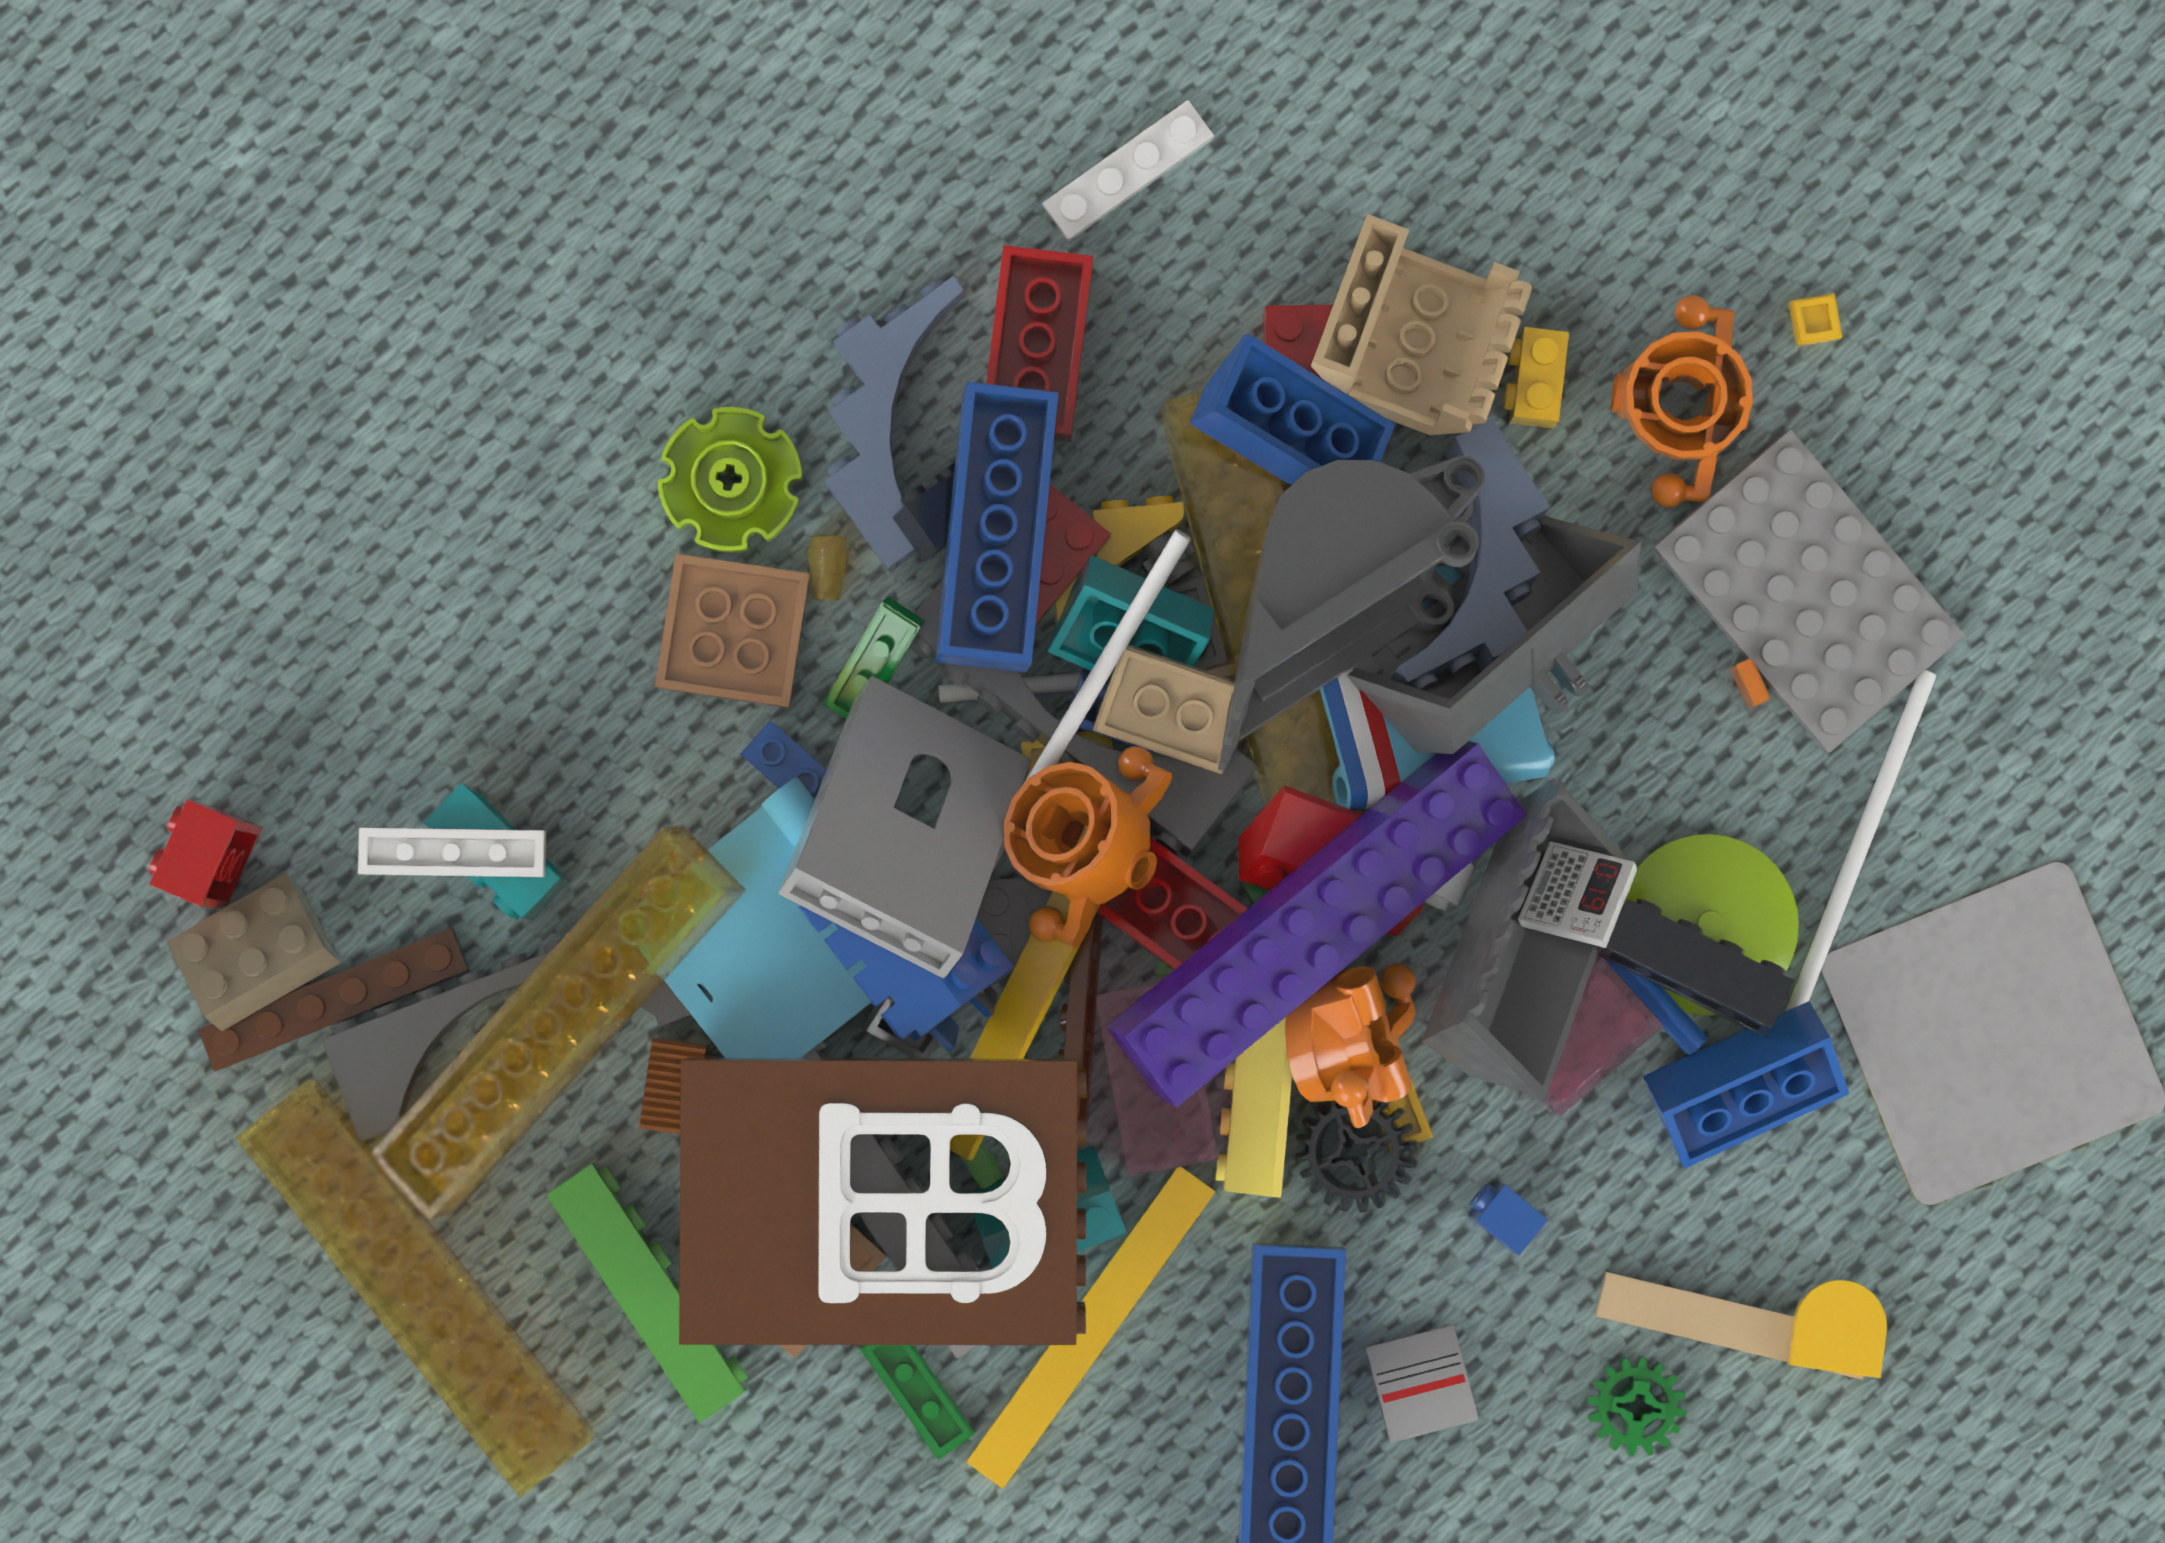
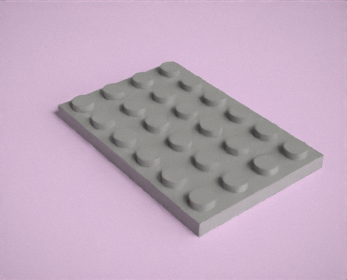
M1791 429L1783 433L1652 547L1745 659L1750 658L1754 661L1762 679L1825 753L1833 751L1965 636Z

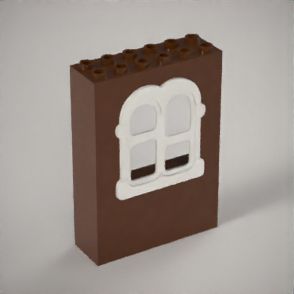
M686 1058L681 1060L679 1345H1076V1334H1086L1085 1302H1077V1287H1086L1085 1255H1077V1239H1086L1085 1208H1077V1192H1086V1163L1077 1162V1145H1086V1115H1077V1098H1086V1069H1077L1076 1059ZM858 1134H922L927 1136L931 1144L930 1188L925 1193H856L850 1185L851 1139ZM958 1134H982L992 1136L1000 1141L1008 1151L1011 1162L1009 1175L1004 1183L994 1191L986 1193H955L952 1191L949 1184L950 1140L953 1136ZM859 1212H897L905 1216L907 1221L906 1266L903 1270L855 1271L851 1267L850 1219L852 1215ZM931 1213H985L993 1215L1003 1222L1009 1232L1010 1247L1008 1255L1000 1265L991 1270L981 1272L931 1271L927 1268L925 1262L926 1218Z

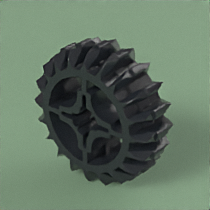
M1328 1101L1332 1109L1330 1111L1320 1102L1315 1104L1313 1109L1320 1120L1318 1121L1307 1116L1302 1121L1306 1128L1313 1131L1312 1135L1300 1133L1296 1137V1141L1300 1144L1309 1145V1150H1303L1295 1154L1297 1161L1310 1160L1311 1166L1300 1172L1301 1177L1308 1178L1315 1174L1318 1179L1317 1182L1311 1185L1310 1191L1315 1194L1325 1186L1329 1190L1324 1197V1203L1327 1205L1332 1204L1338 1195L1342 1196L1340 1208L1345 1212L1350 1210L1353 1199H1356L1357 1208L1361 1213L1368 1211L1369 1197H1371L1377 1208L1384 1207L1386 1199L1383 1190L1390 1197L1398 1198L1401 1192L1394 1181L1396 1180L1405 1185L1412 1181V1177L1401 1170L1402 1167L1415 1168L1418 1165L1416 1158L1405 1156V1151H1411L1419 1147L1417 1140L1404 1141L1403 1138L1404 1134L1414 1130L1413 1123H1406L1401 1127L1396 1123V1120L1405 1113L1403 1108L1399 1107L1389 1115L1385 1110L1390 1102L1379 1101L1377 1106L1373 1105L1371 1118L1381 1124L1385 1131L1368 1135L1353 1126L1347 1107L1339 1105L1336 1101ZM1336 1120L1339 1126L1337 1130L1340 1138L1339 1147L1336 1152L1323 1158L1322 1143L1325 1132L1329 1125ZM1350 1139H1353L1356 1145L1362 1143L1366 1145L1373 1141L1377 1142V1144L1368 1148L1367 1152L1362 1155L1366 1158L1364 1162H1361L1358 1156L1338 1159L1339 1156L1347 1152L1348 1148L1352 1147L1349 1143ZM1391 1143L1393 1151L1392 1162L1387 1174L1379 1182L1375 1171H1377L1374 1163L1375 1153L1379 1148ZM1341 1166L1349 1167L1356 1173L1358 1179L1363 1180L1365 1187H1354L1342 1183L1329 1170Z

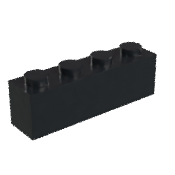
M1627 899L1621 909L1606 948L1603 947L1599 954L1600 957L1762 1037L1772 1029L1794 982L1793 979L1785 976L1786 970L1767 960H1761L1758 963L1744 956L1745 951L1730 941L1721 939L1719 942L1705 937L1702 935L1703 930L1696 924L1683 919L1675 922L1661 915L1662 910L1649 901L1637 899L1634 902Z

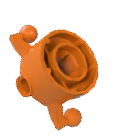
M1687 295L1681 298L1675 308V317L1683 328L1689 330H1698L1704 327L1707 322L1715 323L1713 336L1699 331L1677 332L1651 343L1633 363L1624 369L1623 373L1616 372L1612 388L1610 412L1617 413L1618 418L1628 419L1635 436L1653 452L1676 460L1697 459L1693 486L1686 485L1684 480L1674 473H1663L1653 481L1651 495L1654 501L1664 508H1674L1683 501L1704 503L1710 497L1717 455L1742 430H1746L1753 405L1752 378L1741 356L1732 349L1734 310L1710 307L1708 302L1698 295ZM1661 382L1665 383L1664 386L1675 382H1685L1691 384L1697 391L1703 388L1708 389L1704 417L1700 414L1689 420H1681L1673 417L1667 409L1662 410L1659 404Z
M1132 746L1125 749L1119 757V771L1126 780L1140 782L1146 779L1131 794L1118 788L1093 767L1066 762L1047 766L1031 776L1012 798L1004 819V848L1012 866L1038 887L1061 893L1071 900L1066 924L1060 911L1054 907L1043 906L1037 908L1032 913L1028 924L1030 932L1037 940L1051 942L1058 939L1073 948H1077L1091 926L1097 905L1106 903L1124 892L1128 887L1134 890L1142 889L1153 877L1157 859L1155 854L1149 851L1150 821L1147 815L1162 799L1171 783L1172 773L1155 765L1153 757L1147 749ZM1084 825H1085V826L1088 827L1087 830H1086L1085 836H1084L1083 839L1079 842V844L1076 846V844H1077V842H1078V840H1079V838H1080V836H1081V834H1082V832H1083V830H1084Z
M1400 963L1389 965L1381 974L1380 987L1376 972L1372 967H1352L1344 972H1339L1286 1016L1287 1056L1292 1077L1300 1094L1309 1102L1336 1101L1339 1105L1347 1107L1355 1128L1363 1127L1369 1122L1373 1113L1372 1100L1380 1102L1396 1101L1403 1098L1412 1089V1082L1402 1051L1399 1048L1398 1040L1412 1024L1416 1015V1009L1410 994L1415 988V974L1411 968ZM1381 988L1385 994L1396 999L1395 1007L1387 1013L1385 1012L1387 1005Z

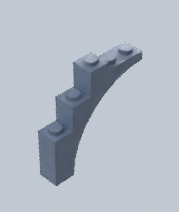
M954 276L945 282L941 277L932 281L920 291V295L923 298L908 308L905 304H902L887 314L883 319L886 325L882 328H879L870 314L862 320L855 316L837 329L836 332L839 337L833 340L835 348L863 386L856 390L852 385L839 393L832 400L835 406L829 410V414L859 456L852 460L847 455L833 464L827 470L830 477L824 483L889 573L917 553L892 518L904 507L900 501L902 497L896 483L892 455L894 410L902 380L918 347L937 322L965 298L964 290Z
M1493 418L1484 424L1472 428L1470 432H1464L1456 436L1445 453L1447 460L1458 456H1468L1477 460L1485 471V480L1480 493L1473 500L1474 510L1469 524L1476 530L1479 536V546L1474 559L1469 565L1467 585L1458 610L1448 627L1426 649L1398 666L1391 677V680L1424 691L1437 684V677L1448 671H1451L1453 676L1458 675L1476 663L1482 672L1528 632L1512 605L1521 602L1533 592L1530 587L1539 576L1540 571L1521 541L1529 538L1541 529L1539 523L1549 507ZM1464 470L1453 472L1461 487L1469 489L1475 485V479L1469 472Z

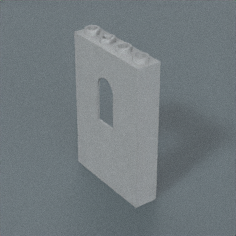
M871 675L852 704L778 894L944 979L964 953L1004 839V819L1012 798L1022 787L1031 759ZM920 754L932 755L941 760L947 766L951 775V783L934 829L894 808L911 760Z

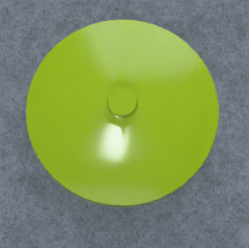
M1702 834L1669 842L1653 851L1639 863L1625 902L1627 899L1634 902L1637 899L1649 901L1662 910L1661 915L1675 922L1679 919L1692 922L1703 930V936L1716 942L1723 939L1735 943L1745 951L1744 956L1758 963L1761 960L1771 961L1787 971L1794 956L1798 939L1799 920L1797 906L1792 890L1784 875L1761 851L1743 841L1728 836ZM1663 988L1685 1013L1718 1015Z

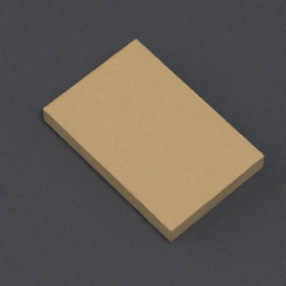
M1128 644L1113 669L1093 725V731L1223 774L1222 770H1218L1229 702L1234 690L1235 681Z

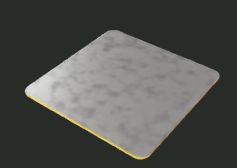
M2049 863L1834 950L1826 956L1822 967V974L1913 1195L1923 1204L1934 1205L2137 1123L2158 1114L2165 1105V1092L2074 873L2064 863Z

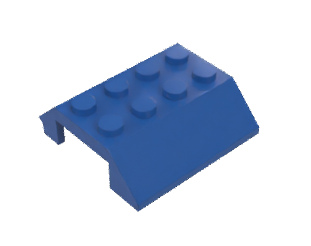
M801 905L798 907L818 933L834 923ZM977 918L975 919L963 955L944 979L836 923L834 924L838 930L824 940L846 970L850 969L861 959L867 967L857 973L853 979L875 1007L889 997L893 999L895 1004L882 1013L881 1016L900 1040L909 1035L916 1042L980 992L988 989L1015 968Z

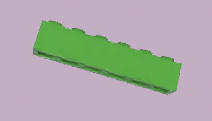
M592 1163L546 1194V1196L700 1423L743 1394L748 1389L743 1381L749 1378L736 1356L733 1355L727 1359L719 1345H679V1282L676 1283L667 1269L673 1263L661 1244L657 1241L651 1245L642 1232V1229L647 1224L633 1204L625 1207L616 1192L622 1187L610 1168L605 1166L600 1169L597 1163Z

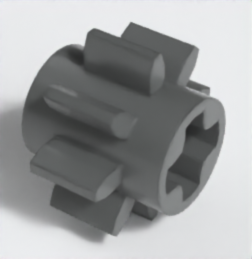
M1169 530L1154 539L1142 550L1148 558L1142 564V569L1147 575H1149L1172 536ZM1191 542L1187 545L1166 581L1169 587L1181 580L1196 567L1190 559L1196 553V548Z

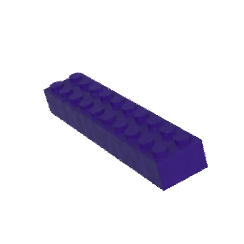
M1468 741L1454 754L1436 753L1106 1026L1157 1097L1177 1108L1527 816L1526 812L1478 743Z

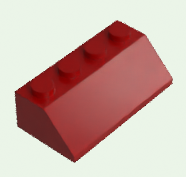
M1284 785L1239 836V880L1270 891L1359 818L1362 813ZM1424 902L1387 933L1398 936L1421 912Z

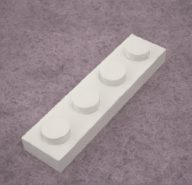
M1187 100L1044 201L1042 206L1069 242L1212 141L1214 135L1189 100Z
M359 828L358 874L545 877L546 831Z

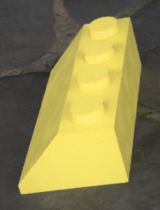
M1286 1017L1239 1055L1234 1063H1230L1225 1067L1224 1090H1232L1230 1108H1222L1219 1135L1228 1136L1226 1154L1218 1153L1215 1176V1180L1224 1181V1191L1281 1198L1292 1073L1286 1049Z

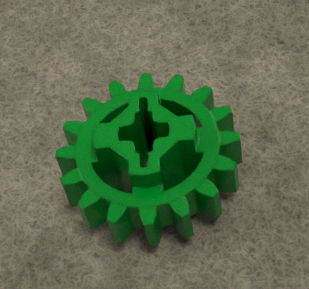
M1644 1356L1638 1357L1635 1366H1631L1626 1357H1621L1619 1370L1615 1371V1369L1607 1364L1603 1367L1607 1375L1605 1381L1592 1379L1591 1383L1599 1391L1597 1395L1586 1396V1401L1596 1406V1411L1588 1414L1587 1418L1590 1422L1601 1423V1426L1595 1432L1599 1439L1609 1434L1612 1436L1608 1446L1612 1450L1616 1451L1624 1443L1628 1456L1634 1457L1637 1446H1641L1648 1456L1653 1455L1652 1443L1657 1441L1667 1448L1669 1442L1665 1434L1668 1431L1680 1434L1681 1429L1673 1422L1675 1417L1686 1416L1687 1411L1676 1406V1401L1683 1399L1686 1395L1682 1390H1672L1671 1387L1678 1380L1675 1374L1672 1373L1665 1377L1661 1376L1664 1368L1662 1363L1657 1361L1651 1369H1648L1647 1359ZM1629 1377L1627 1387L1617 1394L1610 1393L1619 1381ZM1649 1378L1660 1386L1666 1401L1655 1399L1650 1393ZM1636 1394H1639L1640 1400L1655 1409L1646 1408V1410H1639L1637 1417L1633 1418L1631 1411L1617 1403L1626 1404L1627 1402H1633L1636 1399ZM1607 1411L1618 1413L1622 1418L1623 1434L1613 1427L1608 1418ZM1656 1418L1662 1419L1657 1428L1644 1435L1646 1425Z

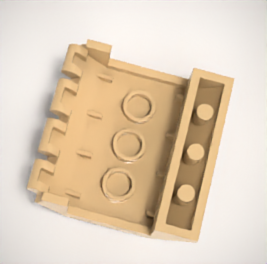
M1367 214L1311 367L1324 381L1388 420L1428 435L1470 432L1473 424L1486 423L1495 394L1490 390L1498 389L1508 360L1504 353L1511 351L1521 323L1520 318L1517 316L1524 314L1532 286L1525 281H1519L1518 275L1520 271L1496 262L1493 263L1487 278L1484 279L1405 249L1403 246L1409 229Z

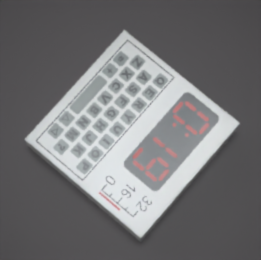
M1550 841L1518 918L1521 927L1606 948L1638 870L1635 862Z

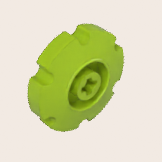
M720 407L712 410L713 418L710 423L701 425L697 423L695 418H691L671 436L661 456V460L671 466V473L668 477L658 480V491L667 516L678 530L681 531L688 526H693L697 529L695 542L699 546L722 553H740L749 550L748 543L754 535H761L767 542H770L789 525L800 504L798 497L790 493V487L793 483L803 480V470L799 455L788 435L782 429L773 434L764 431L766 423L764 415L740 407ZM735 469V473L742 481L741 483H734L732 490L727 491L725 485L719 479L720 477L728 476L729 470Z

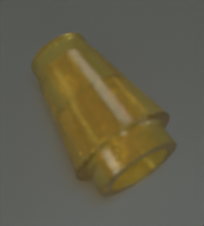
M811 535V546H806L813 599L840 600V591H842L851 548L847 547V536Z

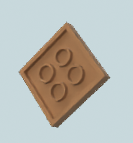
M675 553L655 688L790 708L810 573Z

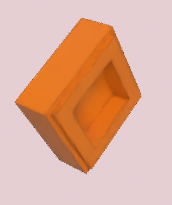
M1749 658L1729 668L1748 709L1769 700L1770 695L1753 660Z

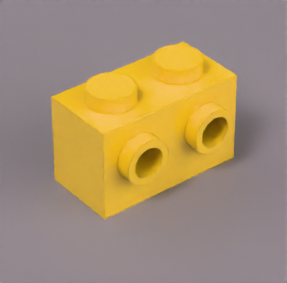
M1524 327L1519 334V339L1515 338L1509 352V365L1515 366L1514 383L1507 382L1503 409L1510 410V424L1552 429L1558 424L1569 332Z

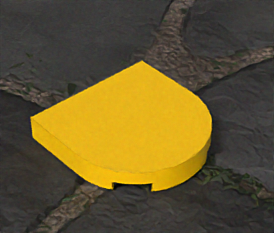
M1829 1280L1811 1289L1800 1300L1795 1310L1788 1365L1881 1378L1887 1320L1878 1298L1864 1286L1848 1280Z

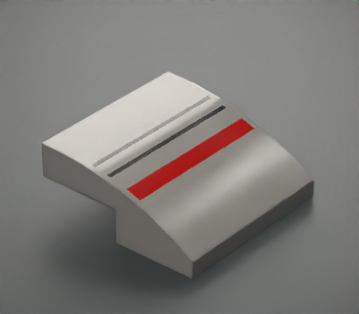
M1454 1325L1365 1348L1390 1443L1478 1421Z

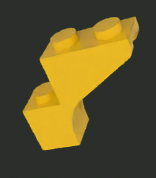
M1173 496L1146 498V505L1128 507V500L1102 502L1101 510H1093V519L1111 533V538L1096 556L1118 567L1122 566L1141 553L1154 539L1168 530L1172 532L1181 525L1184 516L1183 502L1173 503ZM1077 578L1056 602L1057 621L1060 619Z

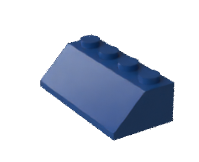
M1248 333L1242 336L1206 384L1190 422L1192 426L1290 485L1297 481L1305 472L1336 460H1376L1380 462L1395 426L1388 419Z
M1810 1001L1779 1014L1772 1029L1764 1037L1744 1029L1733 1036L1711 1046L1704 1047L1691 1055L1669 1065L1662 1066L1658 1070L1643 1076L1653 1104L1684 1169L1850 1094L1831 1038Z

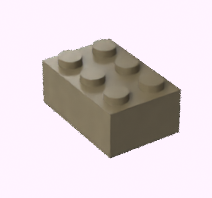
M286 873L166 941L203 1017L221 1031L340 963L305 892Z

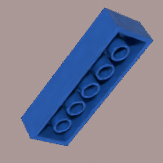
M974 382L966 383L962 394L935 658L937 663L1025 673L1032 664L1058 392Z

